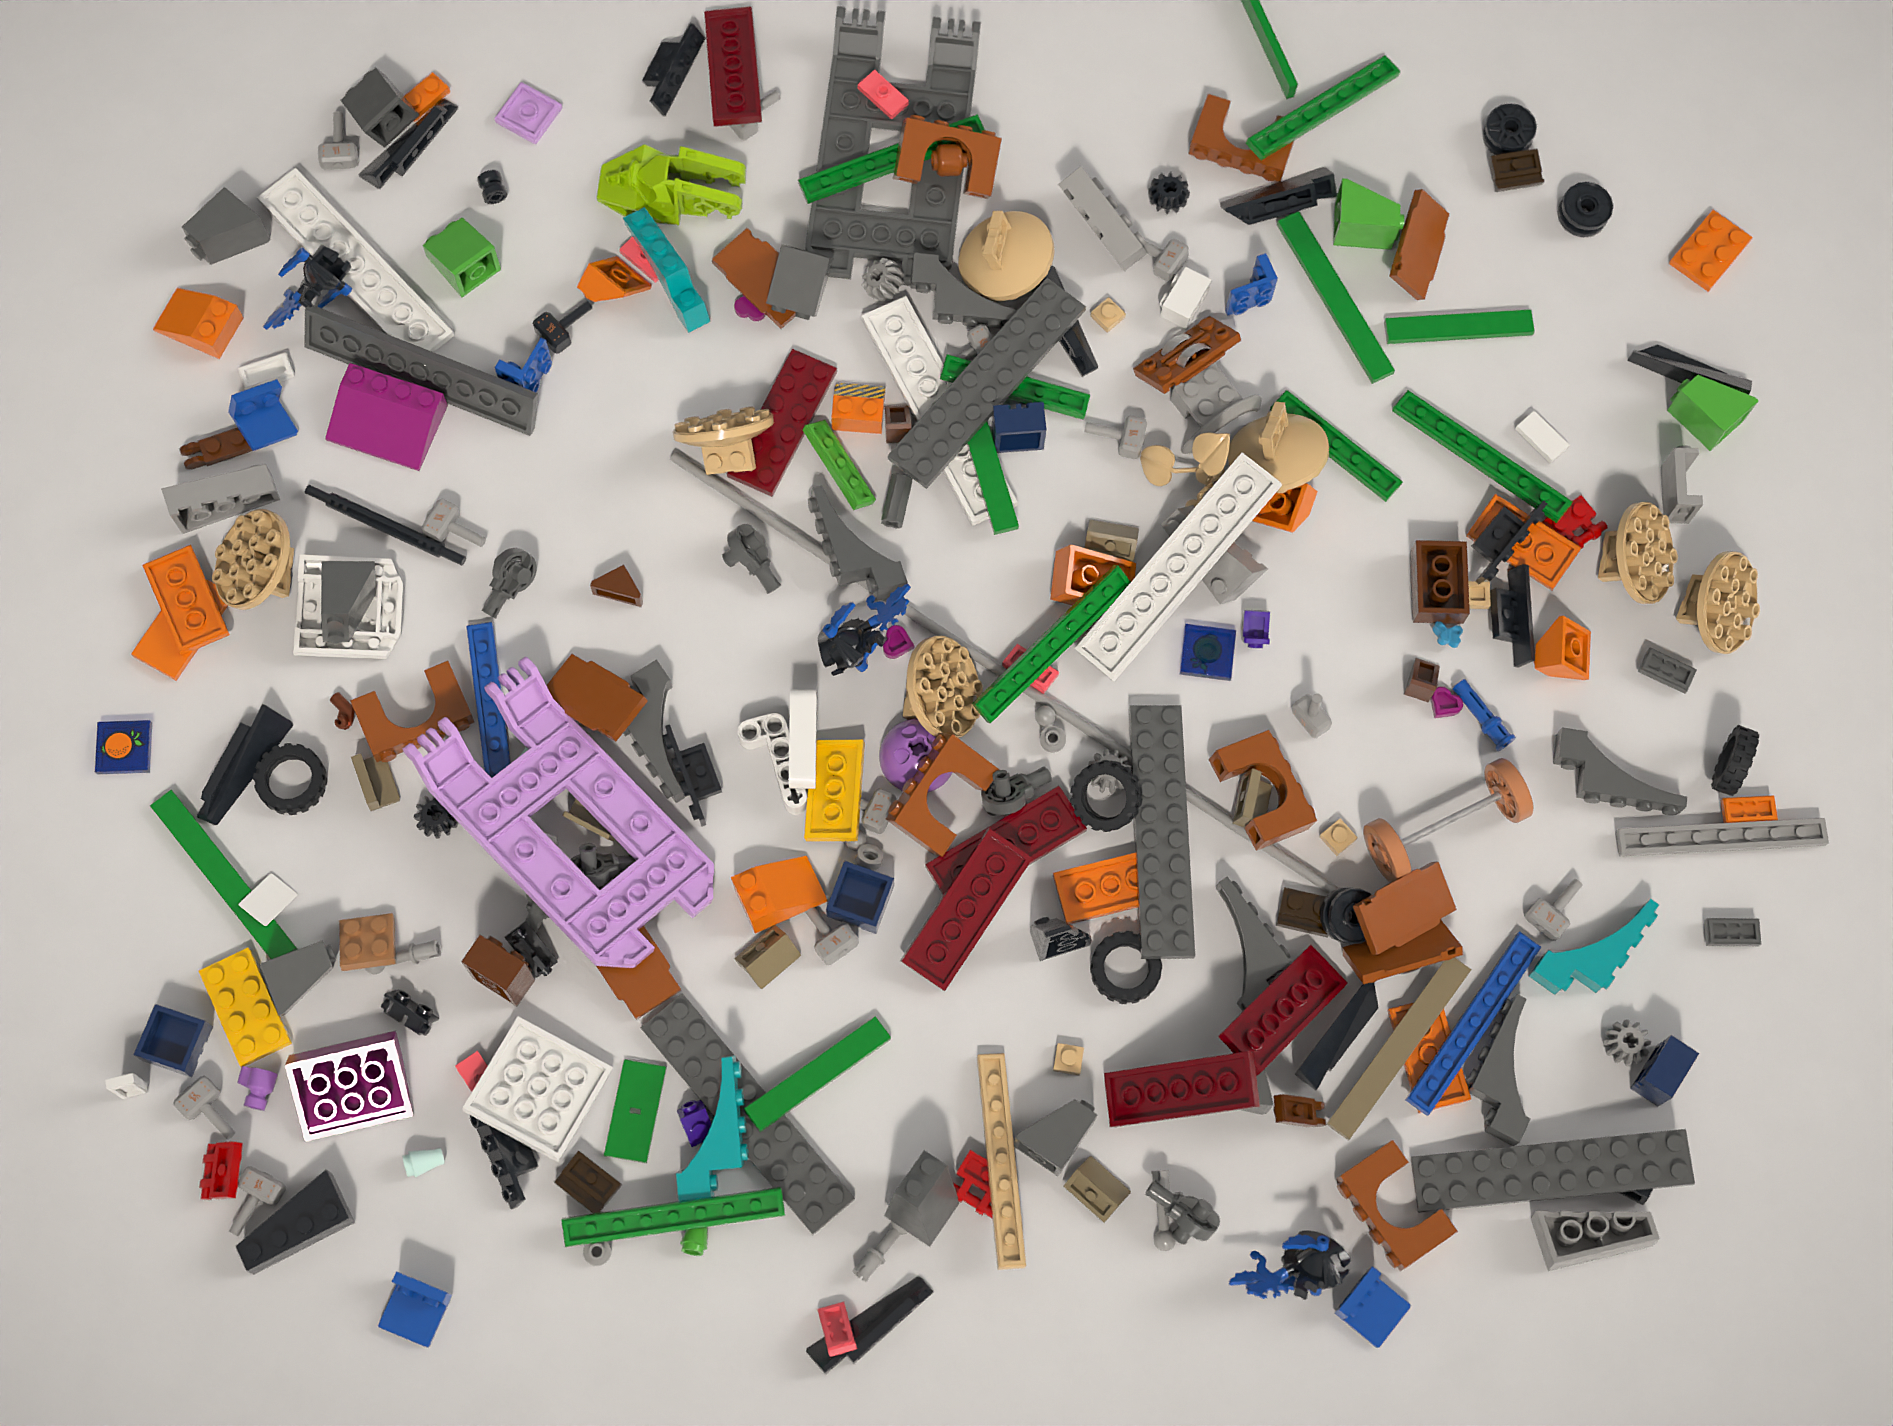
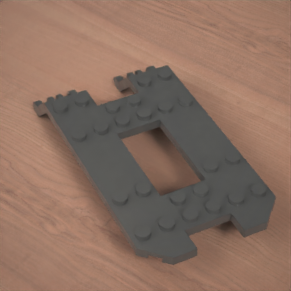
M837 6L833 58L816 173L867 155L869 153L872 128L901 131L903 121L906 118H910L911 115L922 116L926 122L934 123V120H940L949 124L970 117L981 22H972V37L963 36V31L965 30L964 20L959 19L958 35H953L955 19L951 18L948 20V34H940L941 19L940 17H933L926 85L889 82L909 100V105L891 120L858 90V84L871 72L876 70L880 73L886 12L878 10L876 13V26H868L870 11L869 9H864L862 25H859V8H854L852 11V24L843 23L846 16V8ZM931 159L924 161L920 182L912 184L909 215L861 209L864 183L812 202L805 250L834 258L828 276L834 278L851 279L854 258L881 260L883 257L902 263L901 270L905 274L902 278L903 285L911 286L914 253L939 255L938 260L947 270H950L952 267L964 168L959 176H938L936 170H932Z

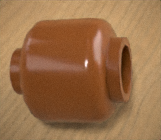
M957 144L938 145L936 150L931 153L932 170H936L938 176H959L962 173V169L967 168V153H962L961 146Z

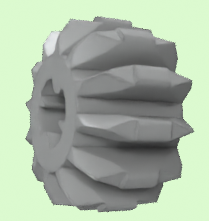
M882 257L880 261L874 260L873 266L867 267V274L862 275L865 280L862 286L868 295L873 299L885 302L887 298L893 300L894 293H900L898 288L904 284L902 278L905 274L897 263Z
M1105 749L1103 756L1096 753L1094 754L1095 761H1089L1088 763L1089 766L1103 760L1118 761L1122 766H1128L1131 769L1130 765H1125L1127 762L1126 756L1118 758V750H1115L1113 755H1110L1108 749ZM1106 774L1096 776L1091 782L1092 787L1101 785L1099 790L1101 793L1105 791V787L1109 788L1111 794L1115 792V786L1120 790L1124 789L1119 780Z
M1627 1019L1622 1024L1615 1022L1612 1025L1613 1029L1606 1031V1035L1610 1039H1606L1604 1045L1611 1047L1607 1051V1055L1615 1054V1063L1624 1060L1626 1066H1630L1633 1061L1637 1064L1642 1062V1056L1646 1057L1649 1054L1646 1047L1651 1045L1650 1040L1644 1039V1036L1648 1034V1030L1640 1032V1023L1636 1022L1631 1026L1630 1021Z

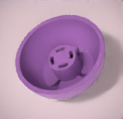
M918 719L905 720L895 725L887 733L880 747L879 762L881 770L886 779L901 791L904 784L910 778H913L918 771L917 765L920 760L928 756L932 750L931 745L936 738L921 725ZM952 772L938 776L931 783L928 793L944 785L951 777Z

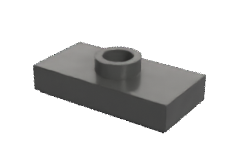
M1652 648L1647 650L1638 670L1639 673L1684 694L1688 691L1697 669Z
M1706 918L1704 920L1706 946L1761 945L1759 919Z

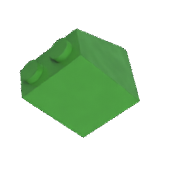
M1342 178L1334 206L1333 245L1391 250L1394 241L1399 240L1400 229H1403L1404 215L1400 214L1401 205L1349 179Z
M463 217L449 223L445 230L431 236L422 245L426 257L461 298L501 270L495 247Z
M1697 375L1691 381L1686 379L1677 388V392L1670 398L1672 404L1667 411L1711 451L1744 422L1759 400L1756 397Z

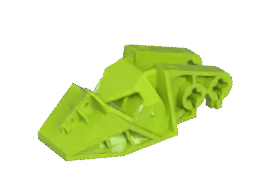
M644 144L601 165L597 201L624 217L645 207L656 223L680 225L681 214L708 217V214H711L714 210L727 215V219H732V216L738 215L742 210V199L739 196L690 183L689 181L690 179L706 180V184H712V182H715V178L721 177L728 179L731 186L740 187V183H746V166L735 160L680 146L679 155L665 154ZM668 173H679L681 180L679 178L668 180Z

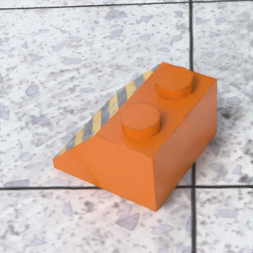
M836 383L831 417L832 430L882 434L886 386Z

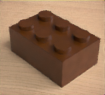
M1416 540L1410 551L1413 623H1436L1440 621L1447 624H1464L1470 614L1467 541Z
M479 935L462 959V964L474 980L517 1007L535 981L531 974L532 969L528 967L529 964L524 961L525 958L518 952L511 950L508 953L502 947L503 944L496 938L489 935L486 939Z

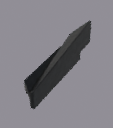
M445 98L439 101L359 173V177L379 190L394 172L403 177L459 109L458 106Z
M1321 167L1220 203V206L1225 212L1230 213L1247 225L1318 206L1317 199L1336 197L1337 190L1334 173L1326 167Z
M1054 266L1050 267L1047 276L1035 287L1037 289L1048 278L1065 290ZM1077 320L1059 342L1083 377L1097 370L1099 366Z
M1655 345L1640 351H1632L1627 360L1679 383H1683L1686 379L1691 381L1697 375H1700L1748 395L1752 388V381L1749 379L1729 375L1661 345Z
M262 704L251 727L240 722L202 791L201 799L205 802L197 814V818L215 826L219 824L252 781L253 774L257 771L255 768L258 761L261 762L263 759L262 755L266 752L269 753L273 747L279 745L291 730L293 723L289 719Z
M1374 982L1361 985L1296 1071L1295 1075L1315 1091L1319 1088L1327 1071H1331L1379 1008Z
M918 1276L849 1321L856 1350L830 1357L824 1337L808 1347L806 1353L825 1375L846 1356L855 1364L934 1292Z

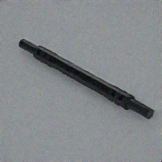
M310 484L305 489V494L326 503L327 507L439 558L442 556L461 566L466 561V556L446 548L444 543L333 492L329 494Z

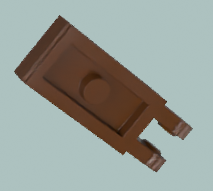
M238 427L198 440V442L188 443L179 448L182 456L202 452L203 456H194L184 462L185 468L189 470L205 465L210 466L253 451Z
M1287 1094L1273 1095V1111L1276 1123L1303 1127L1326 1126V1119L1316 1118V1111L1325 1109L1324 1102L1315 1101L1314 1098Z

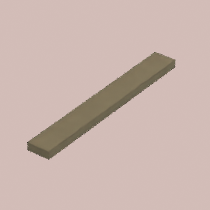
M1455 957L1442 963L1326 1125L1348 1141L1472 969Z

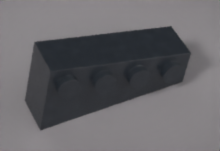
M326 1169L235 1247L246 1271L255 1275L350 1226L355 1221L333 1174Z

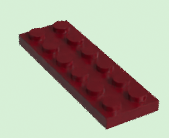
M752 6L704 11L714 127L762 122Z
M792 349L760 409H769V412L773 414L774 424L759 435L751 438L756 469L741 472L728 471L727 477L773 497L805 435L803 428L805 425L811 424L837 374V368Z
M1060 786L1055 787L1026 804L1017 812L1011 813L988 827L1031 856L1033 859L1030 864L1087 831L1086 826L1081 822V818L1075 815V809L1071 806L1070 801ZM988 828L945 852L943 857L938 856L925 864L927 871L942 895L945 894Z
M988 828L900 962L941 990L946 991L1033 858Z
M1310 945L1218 1037L1233 1053L1253 1051L1257 1077L1348 982Z
M1253 1051L1104 1073L1110 1127L1260 1107Z

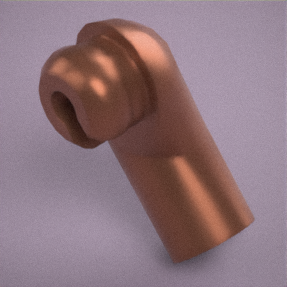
M337 692L330 698V702L339 710L334 723L337 728L346 730L353 724L355 711L352 704Z

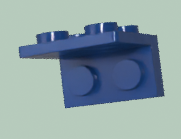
M1266 253L1257 256L1250 283L1230 291L1225 310L1227 316L1243 314L1249 308L1265 306L1272 300L1278 277Z
M540 338L522 370L514 362L509 361L506 363L499 359L495 366L497 377L537 392L540 386V379L543 374L549 372L552 366L546 340Z
M277 379L231 395L228 413L253 451L294 437L298 433L295 425L279 402L282 386Z
M1371 1267L1365 1272L1334 1313L1374 1347L1379 1348L1410 1309L1411 1305L1379 1279L1381 1273L1374 1267Z
M396 1271L392 1283L396 1284L378 1327L428 1348L432 1343L452 1295Z

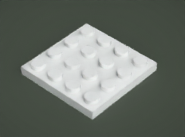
M518 1016L463 1106L462 1111L559 1162L613 1067Z

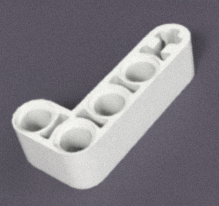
M790 690L789 789H816L817 690Z
M771 713L743 721L738 727V738L741 746L749 750L768 746L785 809L793 815L803 813L807 808L806 790L795 789L799 803L794 804L791 790L794 789H789V780L782 778L785 772H789V752L785 756L775 754V751L779 748H786L789 751V730L785 718L781 714ZM772 724L782 726L778 732L768 730ZM750 730L757 733L752 739L743 737V734Z

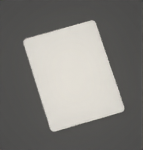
M270 873L239 903V906L262 925L267 926L298 894Z

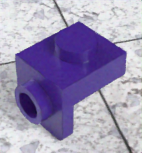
M1243 611L1242 641L1248 643L1249 648H1263V644H1270V639L1268 638L1270 611Z
M701 1100L688 1101L677 1110L690 1145L694 1147L704 1142L712 1124Z

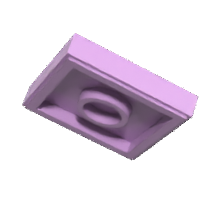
M521 82L494 119L497 124L536 145L562 110V104Z

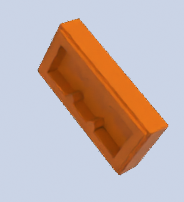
M1774 795L1732 797L1720 800L1723 823L1778 820Z

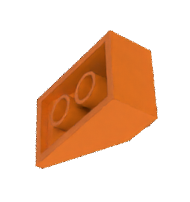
M177 288L153 330L220 359L241 324L243 316L236 304L215 295Z
M1072 544L1057 550L1055 554L1050 600L1069 605L1075 604L1114 565H1119L1132 582L1135 578L1136 563Z
M807 856L755 866L731 877L736 894L754 933H758L801 914L810 908L828 902Z

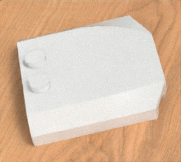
M299 555L294 655L387 659L401 636L403 582L396 572L392 559ZM321 561H375L376 595L350 642L338 644L323 642Z

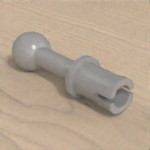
M437 940L417 945L411 943L409 944V950L396 953V964L411 960L416 965L421 960L441 956L440 944ZM385 966L365 968V970L370 974H379L384 970Z
M1169 1170L1151 1171L1152 1180H1156L1170 1191ZM1157 1203L1159 1231L1154 1236V1244L1161 1251H1169L1174 1247L1176 1240L1169 1229V1215L1166 1216L1164 1207Z
M891 1222L892 1228L875 1249L869 1247L866 1250L867 1254L857 1267L853 1269V1273L858 1278L862 1276V1280L867 1282L880 1264L885 1263L883 1255L900 1234H907V1231Z

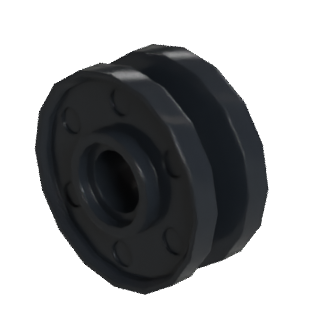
M1509 103L1496 107L1489 114L1484 126L1483 140L1485 146L1494 155L1528 150L1536 135L1537 124L1535 117L1528 109L1518 104Z
M1579 182L1568 189L1559 203L1557 212L1559 222L1566 231L1574 236L1582 238L1593 237L1602 231L1612 216L1614 207L1612 197L1606 189L1598 184Z
M1338 888L1330 892L1324 899L1320 909V921L1324 931L1331 939L1349 944H1361L1366 941L1353 905L1371 896L1370 892L1360 888ZM1352 911V919L1349 921L1348 914Z

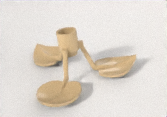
M1208 432L1198 435L1193 442L1192 452L1199 465L1193 468H1173L1175 456L1165 446L1152 445L1146 447L1141 452L1140 457L1143 472L1148 481L1155 486L1167 485L1171 481L1172 473L1196 472L1197 480L1205 484V487L1197 494V500H1189L1185 507L1192 505L1196 507L1202 500L1205 492L1213 487V482L1218 481L1225 473L1224 466L1229 453L1230 434Z

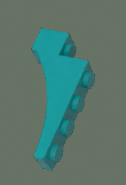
M644 207L624 217L623 220L626 227L650 263L679 320L688 333L709 323L710 319L705 303L693 287L686 264Z
M1649 899L1624 927L1594 944L1558 953L1548 950L1536 964L1529 977L1554 995L1561 989L1566 991L1574 978L1595 993L1602 988L1607 989L1615 979L1612 973L1616 967L1621 969L1630 956L1626 954L1631 946L1636 948L1644 937L1640 932L1645 925L1650 927L1657 918L1658 914L1655 911L1659 904Z
M735 1055L721 1058L722 1081L720 1098L709 1133L700 1150L686 1169L676 1173L678 1201L713 1197L714 1191H718L717 1174H713L712 1170L742 1168L745 1165L744 1161L749 1159L748 1145L743 1144L742 1133H746L745 1116H740V1105H744L743 1089H738L737 1078L742 1077L740 1061L736 1062Z

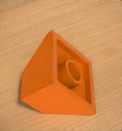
M617 256L589 263L577 285V288L584 293V296L594 302L623 298L650 290L652 287L650 283Z
M1305 483L1284 493H1275L1252 522L1293 533L1310 515L1318 491Z
M1564 615L1559 616L1536 643L1535 669L1550 677L1589 680L1591 631Z

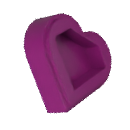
M745 296L740 297L734 303L735 313L739 317H749L753 321H761L766 316Z
M893 625L888 628L886 632L887 640L883 644V653L887 658L896 659L915 648L914 643L902 626Z
M1437 687L1430 699L1434 719L1455 716L1463 708L1462 699L1458 695L1451 694L1450 690L1446 687Z

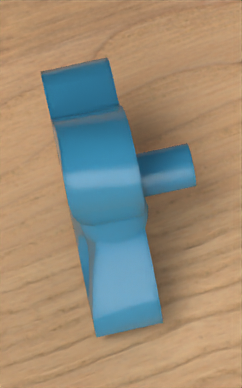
M1437 621L1433 626L1432 630L1438 637V644H1448L1453 648L1458 647L1461 642L1459 637L1463 633V629L1460 626L1456 625L1449 629L1440 621Z

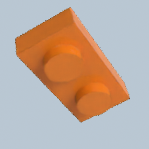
M433 72L404 96L419 113L414 122L450 93L449 87Z

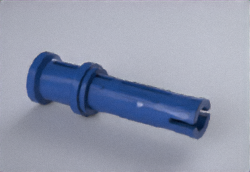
M1463 679L1452 688L1482 725L1483 734H1487L1495 743L1497 751H1501L1516 739L1515 735L1510 734L1501 723L1502 719L1492 714L1466 679Z

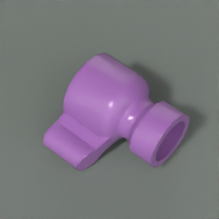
M242 1066L237 1083L250 1090V1094L246 1096L243 1106L265 1111L267 1105L266 1096L273 1092L278 1074L264 1069Z

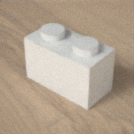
M1185 267L1181 274L1177 273L1171 283L1173 289L1170 294L1167 292L1164 294L1159 304L1162 307L1161 317L1187 329L1209 292L1212 280Z

